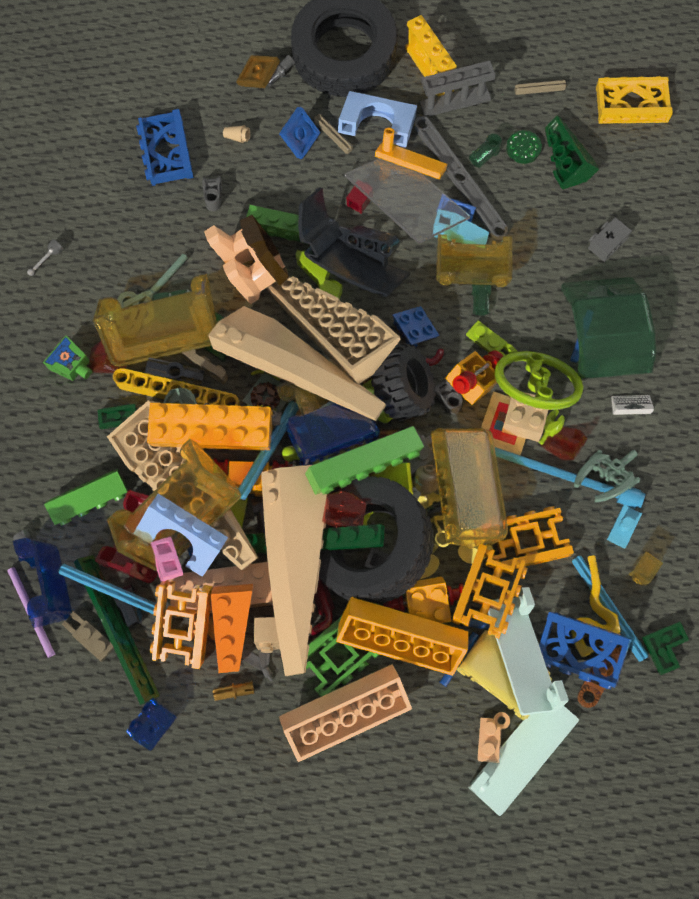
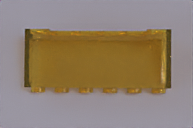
M438 428L432 431L431 438L446 543L478 549L479 544L490 546L502 541L507 536L508 526L491 431L483 428Z

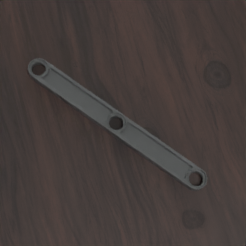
M425 116L417 117L414 124L415 131L436 160L447 164L445 172L468 204L476 207L475 214L491 236L496 240L504 239L508 232L505 222L431 121ZM424 122L427 126L425 128L418 127V123ZM458 174H462L465 177V179L459 181L455 178V176ZM496 228H501L504 230V233L502 235H498L495 233L494 230Z

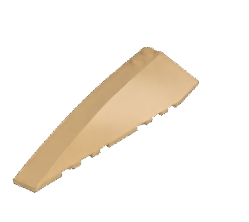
M289 277L281 286L275 282L266 288L302 330L339 368L358 384L375 373L401 340L377 316H370L362 309H355L352 307V304L348 302L343 303L339 298L321 289H314L310 284L298 281L296 277Z
M245 306L220 320L208 335L213 349L375 421L386 406L378 397L362 385L356 383L349 375L277 320Z
M148 400L111 432L107 438L125 465L131 471H134L143 482L151 486L155 493H159L227 536L228 539L221 550L235 565L244 570L258 556L228 504L193 450L187 447L151 446L147 443L150 403H160Z
M312 465L282 467L261 472L269 577L285 676L306 673L309 652L308 637L312 630L310 622L315 608L313 601L314 594L317 593L321 564L319 557L324 542L322 540L323 529L326 528L325 513L329 506L328 494L323 495L321 492L315 495L305 475L307 469Z

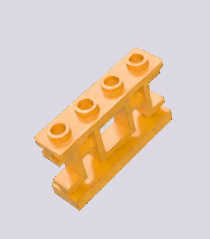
M554 506L544 508L543 512L539 513L529 511L521 517L511 515L506 517L504 521L498 522L497 519L487 521L483 527L486 539L496 538L500 553L493 556L492 560L499 562V560L506 559L507 556L504 548L514 546L516 556L525 555L518 558L519 561H522V559L526 560L524 567L572 556L574 551L572 545L570 546L569 539L559 541L555 528L556 523L563 521L561 508L555 509ZM554 517L547 521L549 530L540 532L538 522L529 523ZM516 525V527H511L509 530L511 539L502 541L499 530L491 532L492 530ZM533 529L538 546L521 549L516 532ZM552 537L554 548L563 546L562 548L538 553V551L545 549L543 539ZM513 559L501 561V563L511 566Z
M479 544L452 622L458 625L463 623L468 627L471 618L490 624L488 634H493L495 638L499 639L501 633H506L509 622L505 620L507 615L512 616L515 607L512 600L514 596L518 597L522 587L518 585L520 578H525L528 568L524 567L526 560L522 559V561H519L515 557L511 566L492 560L495 550H487V546ZM484 557L488 558L486 566L495 570L493 576L483 572L479 580L477 577ZM517 568L519 570L512 590H507L510 582L500 579L502 572L513 575L514 569ZM484 581L503 588L499 602L479 596ZM471 593H475L473 602L482 605L480 612L469 608L467 616H464ZM502 604H505L506 607L497 628L495 627L497 618L489 616L488 612L490 608L500 611Z
M162 581L157 585L155 592L158 602L154 607L156 622H154L152 627V634L154 635V641H152L150 653H153L152 661H157V659L166 661L168 654L174 653L186 656L185 665L189 666V664H192V668L200 669L205 660L213 586L204 585L199 587L200 585H195L191 594L175 591L176 581ZM199 596L198 611L186 608V602L195 603ZM167 598L178 600V607L169 605L166 609ZM172 615L189 617L188 631L171 629ZM195 634L194 650L192 647L182 646L183 640L192 641ZM163 636L175 638L174 644L165 643L162 647Z

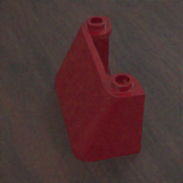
M128 490L123 501L124 509L129 512L127 520L114 547L104 546L99 551L95 562L145 583H151L156 578L158 571L151 544L133 534L155 497ZM172 529L160 530L153 541L170 536L173 541L177 531Z

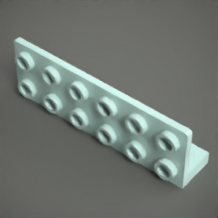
M521 588L518 597L512 600V603L515 604L512 616L507 615L505 620L509 622L506 633H501L500 638H496L520 714L523 716L559 711L569 699L562 680L551 682L528 615L535 606L530 588ZM502 604L500 611L492 608L489 609L488 615L497 618L495 624L497 628L503 616L505 604Z
M565 706L559 711L531 714L528 719L520 723L500 747L499 763L488 762L468 788L496 814L501 816L578 723L579 719Z

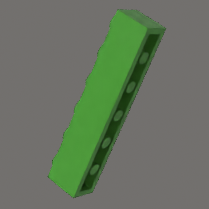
M414 426L312 465L307 469L305 475L315 495L321 492L325 495L333 491V488L337 486L342 488L349 485L354 479H358V481L365 479L369 476V473L375 471L377 474L384 471L389 465L394 467L401 464L404 459L409 458V460L418 457L424 445Z

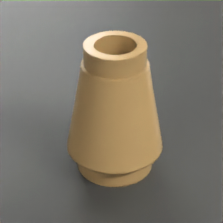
M245 125L225 127L223 136L224 138L241 143L248 142L250 139V128Z

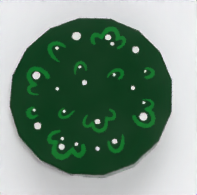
M522 130L513 133L509 137L506 151L508 156L514 159L515 162L527 164L532 163L539 157L542 144L536 134Z

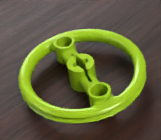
M530 351L513 352L502 357L497 362L495 368V379L500 388L513 399L531 407L546 410L568 408L577 403L583 393V383L577 372L565 362L543 353ZM517 361H525L527 363L525 369L531 373L527 387L536 393L535 397L519 391L507 381L504 375V368L508 364ZM542 363L554 367L565 374L574 386L573 394L567 398L553 399V391L547 387L551 373L548 369L542 367Z

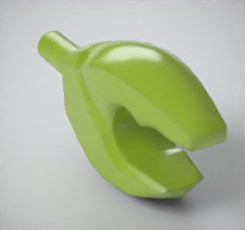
M553 410L546 417L543 429L544 435L539 441L541 445L544 444L548 436L553 437L564 426L565 417L563 415L557 421H554L559 413L558 410Z

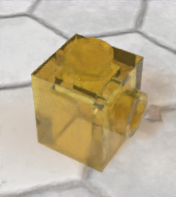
M645 552L640 556L629 575L632 576L636 583L646 586L653 580L663 562Z

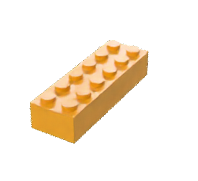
M150 403L147 443L151 446L271 450L273 411L271 407Z
M351 597L339 622L336 642L453 676L468 651V631Z

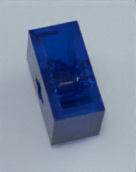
M152 698L143 706L142 712L130 723L126 732L133 740L151 751L177 716L156 699Z

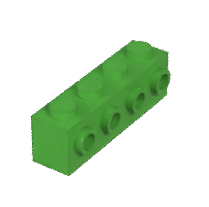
M253 205L249 206L246 217L253 215L269 236L301 242L298 229L299 215Z
M116 469L51 498L44 505L54 525L59 523L64 525L72 521L71 518L76 515L82 517L90 512L89 509L94 507L99 509L108 504L107 501L111 499L117 501L125 497L128 488L119 470Z

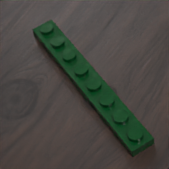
M376 524L325 528L322 535V540L324 541L323 549L320 551L383 547L385 526ZM265 533L246 535L256 555L267 554Z
M94 555L78 558L74 561L76 569L105 581L97 562H95ZM84 585L139 704L143 705L160 697L158 690L114 597Z

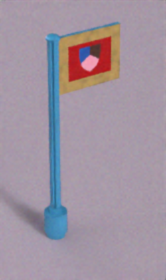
M493 392L477 440L472 441L471 449L574 482L577 474L520 456L526 438L502 432L511 397ZM586 477L581 483L583 486L604 493L614 488ZM632 487L614 498H617V503L632 508H641L645 493Z

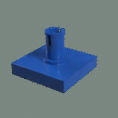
M297 107L279 135L294 155L299 159H303L319 136L320 131L304 109Z

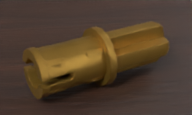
M252 681L235 685L232 683L230 686L213 689V697L216 701L233 697L237 699L236 697L254 694Z

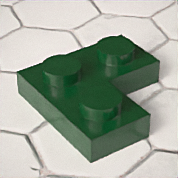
M130 404L98 409L99 428L102 430L118 427L137 411L136 405Z
M681 622L642 637L659 675L680 668L671 648L689 641Z

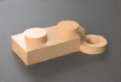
M499 712L494 716V719H480L478 761L499 763L501 729H506L510 725V718L506 713ZM500 717H504L506 719V722L504 724L498 723V719Z

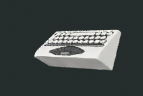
M650 395L611 397L613 415L651 414L654 410Z

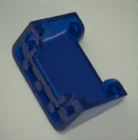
M336 403L300 417L299 415L293 416L288 419L289 422L286 424L287 433L302 466L313 465L312 462L318 459L321 461L324 456L357 443L362 445L364 441L367 444L377 440L380 432L373 419Z
M29 538L13 540L14 550L19 562L25 561L30 564L31 569L36 568L42 595L31 598L27 604L28 616L33 628L68 619L72 613V607L65 576L59 574L62 563L58 548L53 544Z

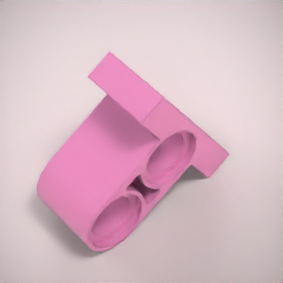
M171 536L151 542L160 581L182 576L183 571Z

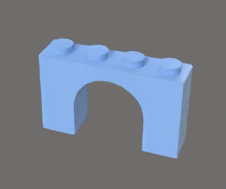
M349 91L339 117L338 133L355 136L363 119L370 116H381L392 123L391 128L395 131L393 145L406 147L415 121L417 105Z
M159 493L149 505L133 533L149 544L153 542L160 530L172 529L182 533L190 540L193 546V555L187 562L186 567L202 577L228 539L227 536Z

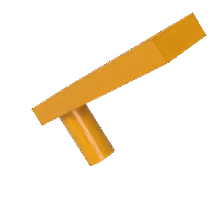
M384 129L383 142L377 148L375 157L440 180L447 169L446 163L393 145L394 129Z

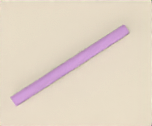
M15 567L7 570L44 651L47 657L50 658L55 655V652Z

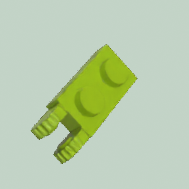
M477 321L466 333L468 338L488 353L493 350L500 352L502 349L506 350L509 354L518 352L512 345L508 344L480 321Z

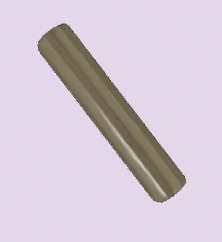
M565 80L516 84L515 94L565 90L566 82Z
M322 114L315 116L314 122L346 154H349L353 150V145L341 133H338V130Z

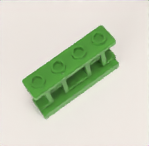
M342 616L309 644L308 658L322 646L325 647L319 652L325 662L316 669L309 661L306 670L311 668L322 683L315 688L321 697L335 691L341 683L345 686L353 679L352 674L356 670L361 672L368 666L366 661L372 656L377 658L380 655L368 652L355 664L354 661L359 655L353 649V646L344 644L353 656L339 668L334 665L326 653L339 643L336 642L337 637L335 639L333 637L338 633V626ZM332 668L337 675L342 671L346 672L325 691L323 690L329 684L322 676L328 669Z

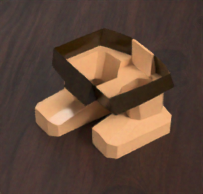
M250 215L240 220L242 229L231 236L214 225L204 231L210 246L226 263L223 265V268L230 282L250 304H253L259 300L262 290L275 282L281 286L289 278V275L271 238L254 216ZM251 260L256 261L249 268L243 265L245 262Z

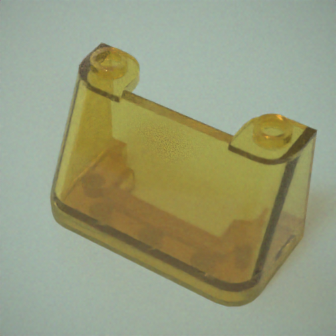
M438 234L436 244V280L442 285L478 284L496 285L498 287L507 286L512 280V237H503L502 242L497 244L496 241H492V245L456 244V239H452V242L447 240V235Z

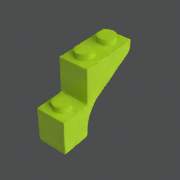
M297 250V265L321 290L340 300L342 284L335 280L329 281L330 272L305 257V251Z

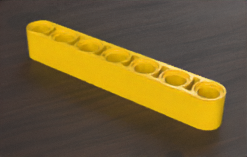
M124 368L117 369L113 374L115 383L122 390L165 399L170 390L186 388L193 394H199V397L196 398V402L199 405H204L211 398H218L215 403L210 404L227 405L229 402H235V406H240L238 397L232 393ZM122 377H127L124 382H120ZM145 381L144 385L137 386L139 382ZM163 385L161 390H155L157 386Z

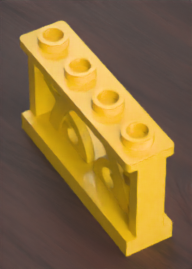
M422 15L407 22L409 37L405 49L424 77L457 68V65ZM445 92L439 93V94H436V95H437V96H442V95H445Z
M668 77L599 78L596 85L599 124L669 122L673 112L670 104ZM614 90L613 93H612V92H608L609 96L612 97V98L607 97V96L604 94V91ZM651 90H660L661 95L659 97L654 98L657 91L652 92ZM634 92L641 96L644 101L637 108H632L621 99L628 93ZM661 100L663 103V107H660L658 104V102ZM605 102L611 103L610 108H605Z

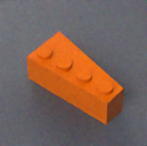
M253 584L217 586L212 588L211 602L218 673L237 672L240 669Z

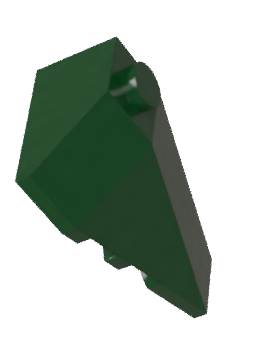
M557 115L545 127L548 146L553 149L554 155L550 156L551 162L556 164L557 170L553 171L554 177L560 187L566 189L587 182L599 170V167L560 116Z

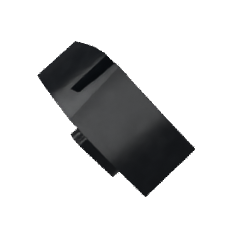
M321 187L300 203L298 220L300 241L310 244V247L304 252L305 257L318 266L353 285L385 297L410 276L409 271L388 264V256L400 245L396 235L363 226H355L353 229L340 226L337 220L331 219L327 214L323 188Z

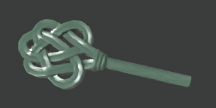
M182 254L150 290L141 292L139 295L132 291H125L119 295L116 306L108 312L110 329L115 336L136 337L141 333L143 327L151 326L155 322L157 316L155 309L151 306L155 294L188 259L185 254Z

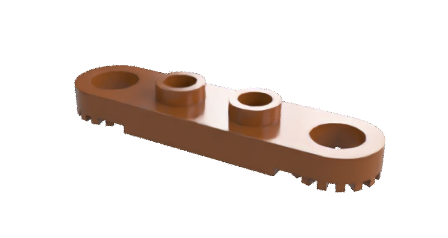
M619 645L609 655L616 662H618L622 645ZM604 659L603 662L606 663L608 670L601 667L599 672L603 676H610L614 671L613 665L610 661ZM593 666L590 667L589 672L594 673ZM591 679V682L584 681L577 695L578 702L586 708L594 707L605 688L599 686V682ZM589 691L593 694L594 700L592 703H587L583 699L584 692Z

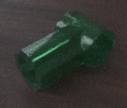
M498 134L488 135L486 141L469 155V160L476 168L482 167L489 159L500 153L501 137Z
M472 279L473 314L479 316L488 315L491 280Z

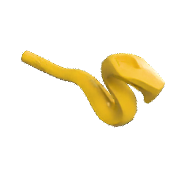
M588 556L592 579L590 605L596 614L603 618L607 624L602 625L590 618H578L576 620L619 634L621 630L618 615L605 608L599 601L601 583L596 556ZM571 630L572 638L574 639L577 633ZM583 638L574 643L582 657H586L594 652L592 647H588L585 644Z

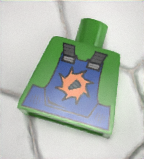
M67 336L61 340L43 362L49 370L72 381L78 375L87 379L92 374V370L86 366L90 362L89 359Z

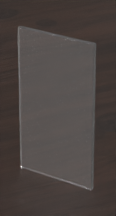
M378 158L345 173V177L418 244L470 219V215L420 172Z

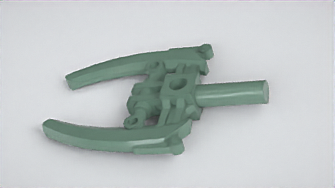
M598 450L579 470L574 481V487L578 488L591 470L600 471V477H606L607 482H615L616 486L605 493L595 496L594 501L602 502L617 497L640 482V477H634L633 472L625 470V465L638 455L637 452L632 450L622 459L618 460L616 458L612 461L609 455L602 454V451ZM600 464H603L606 467V469L601 468Z

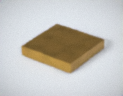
M251 55L236 83L244 87L266 88L280 63L279 58Z

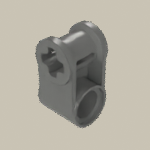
M221 176L215 179L203 177V196L206 208L210 211H217L222 205Z
M443 378V381L435 386V398L440 401L448 413L456 414L461 410L462 396ZM456 401L458 405L452 406L449 402Z

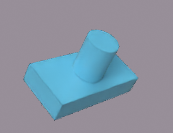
M623 505L607 540L625 549L642 513Z

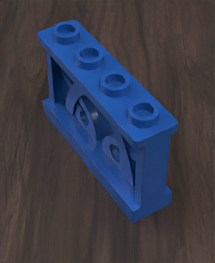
M179 109L172 110V113L138 118L139 124L136 127L138 135L142 136L139 143L141 150H144L145 153L142 155L144 165H147L145 175L146 179L151 181L152 186L184 178H194ZM157 126L160 128L159 131H157L155 128H151L153 130V133H147L148 127ZM167 134H169L170 137L172 134H175L176 136L174 138H169ZM163 138L171 144H179V146L170 151L168 158L161 156L155 151L156 146ZM174 154H179V155H180V157H178V158H175V157H174V160H172V157H173ZM157 166L160 167L159 171H162L167 166V170L164 173L157 174L154 172ZM171 168H177L179 170L171 171Z
M551 611L548 613L539 647L546 667L551 668V665L559 667L558 671L571 675V672L578 674V678L591 682L592 679L599 682V686L611 689V687L615 688L618 684L632 638ZM553 623H558V638L549 639ZM570 630H574L577 633L574 639H566V636L570 637ZM585 633L590 634V645L599 655L590 660L578 662L570 651L568 643L578 642ZM601 639L603 641V645L599 646L604 649L603 651L596 647V640ZM552 642H559L560 646L552 649L558 651L557 657H550L547 654L546 648ZM619 644L622 645L618 662H616L609 655ZM565 657L570 664L561 662V660ZM604 659H607L613 665L614 671L610 676H603L599 672L601 667L608 670L606 663L603 662ZM593 666L594 673L586 671L584 669Z

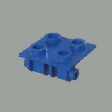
M421 306L392 315L393 324L396 325L400 334L403 333L401 337L403 339L406 338V343L415 346V348L418 346L417 343L439 336Z

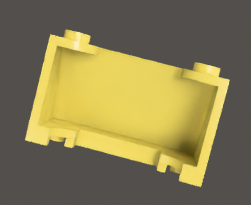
M485 630L459 665L457 671L464 676H472L471 680L473 682H477L506 704L510 710L514 708L515 715L522 720H526L530 715L522 716L520 714L495 635H489L488 630Z

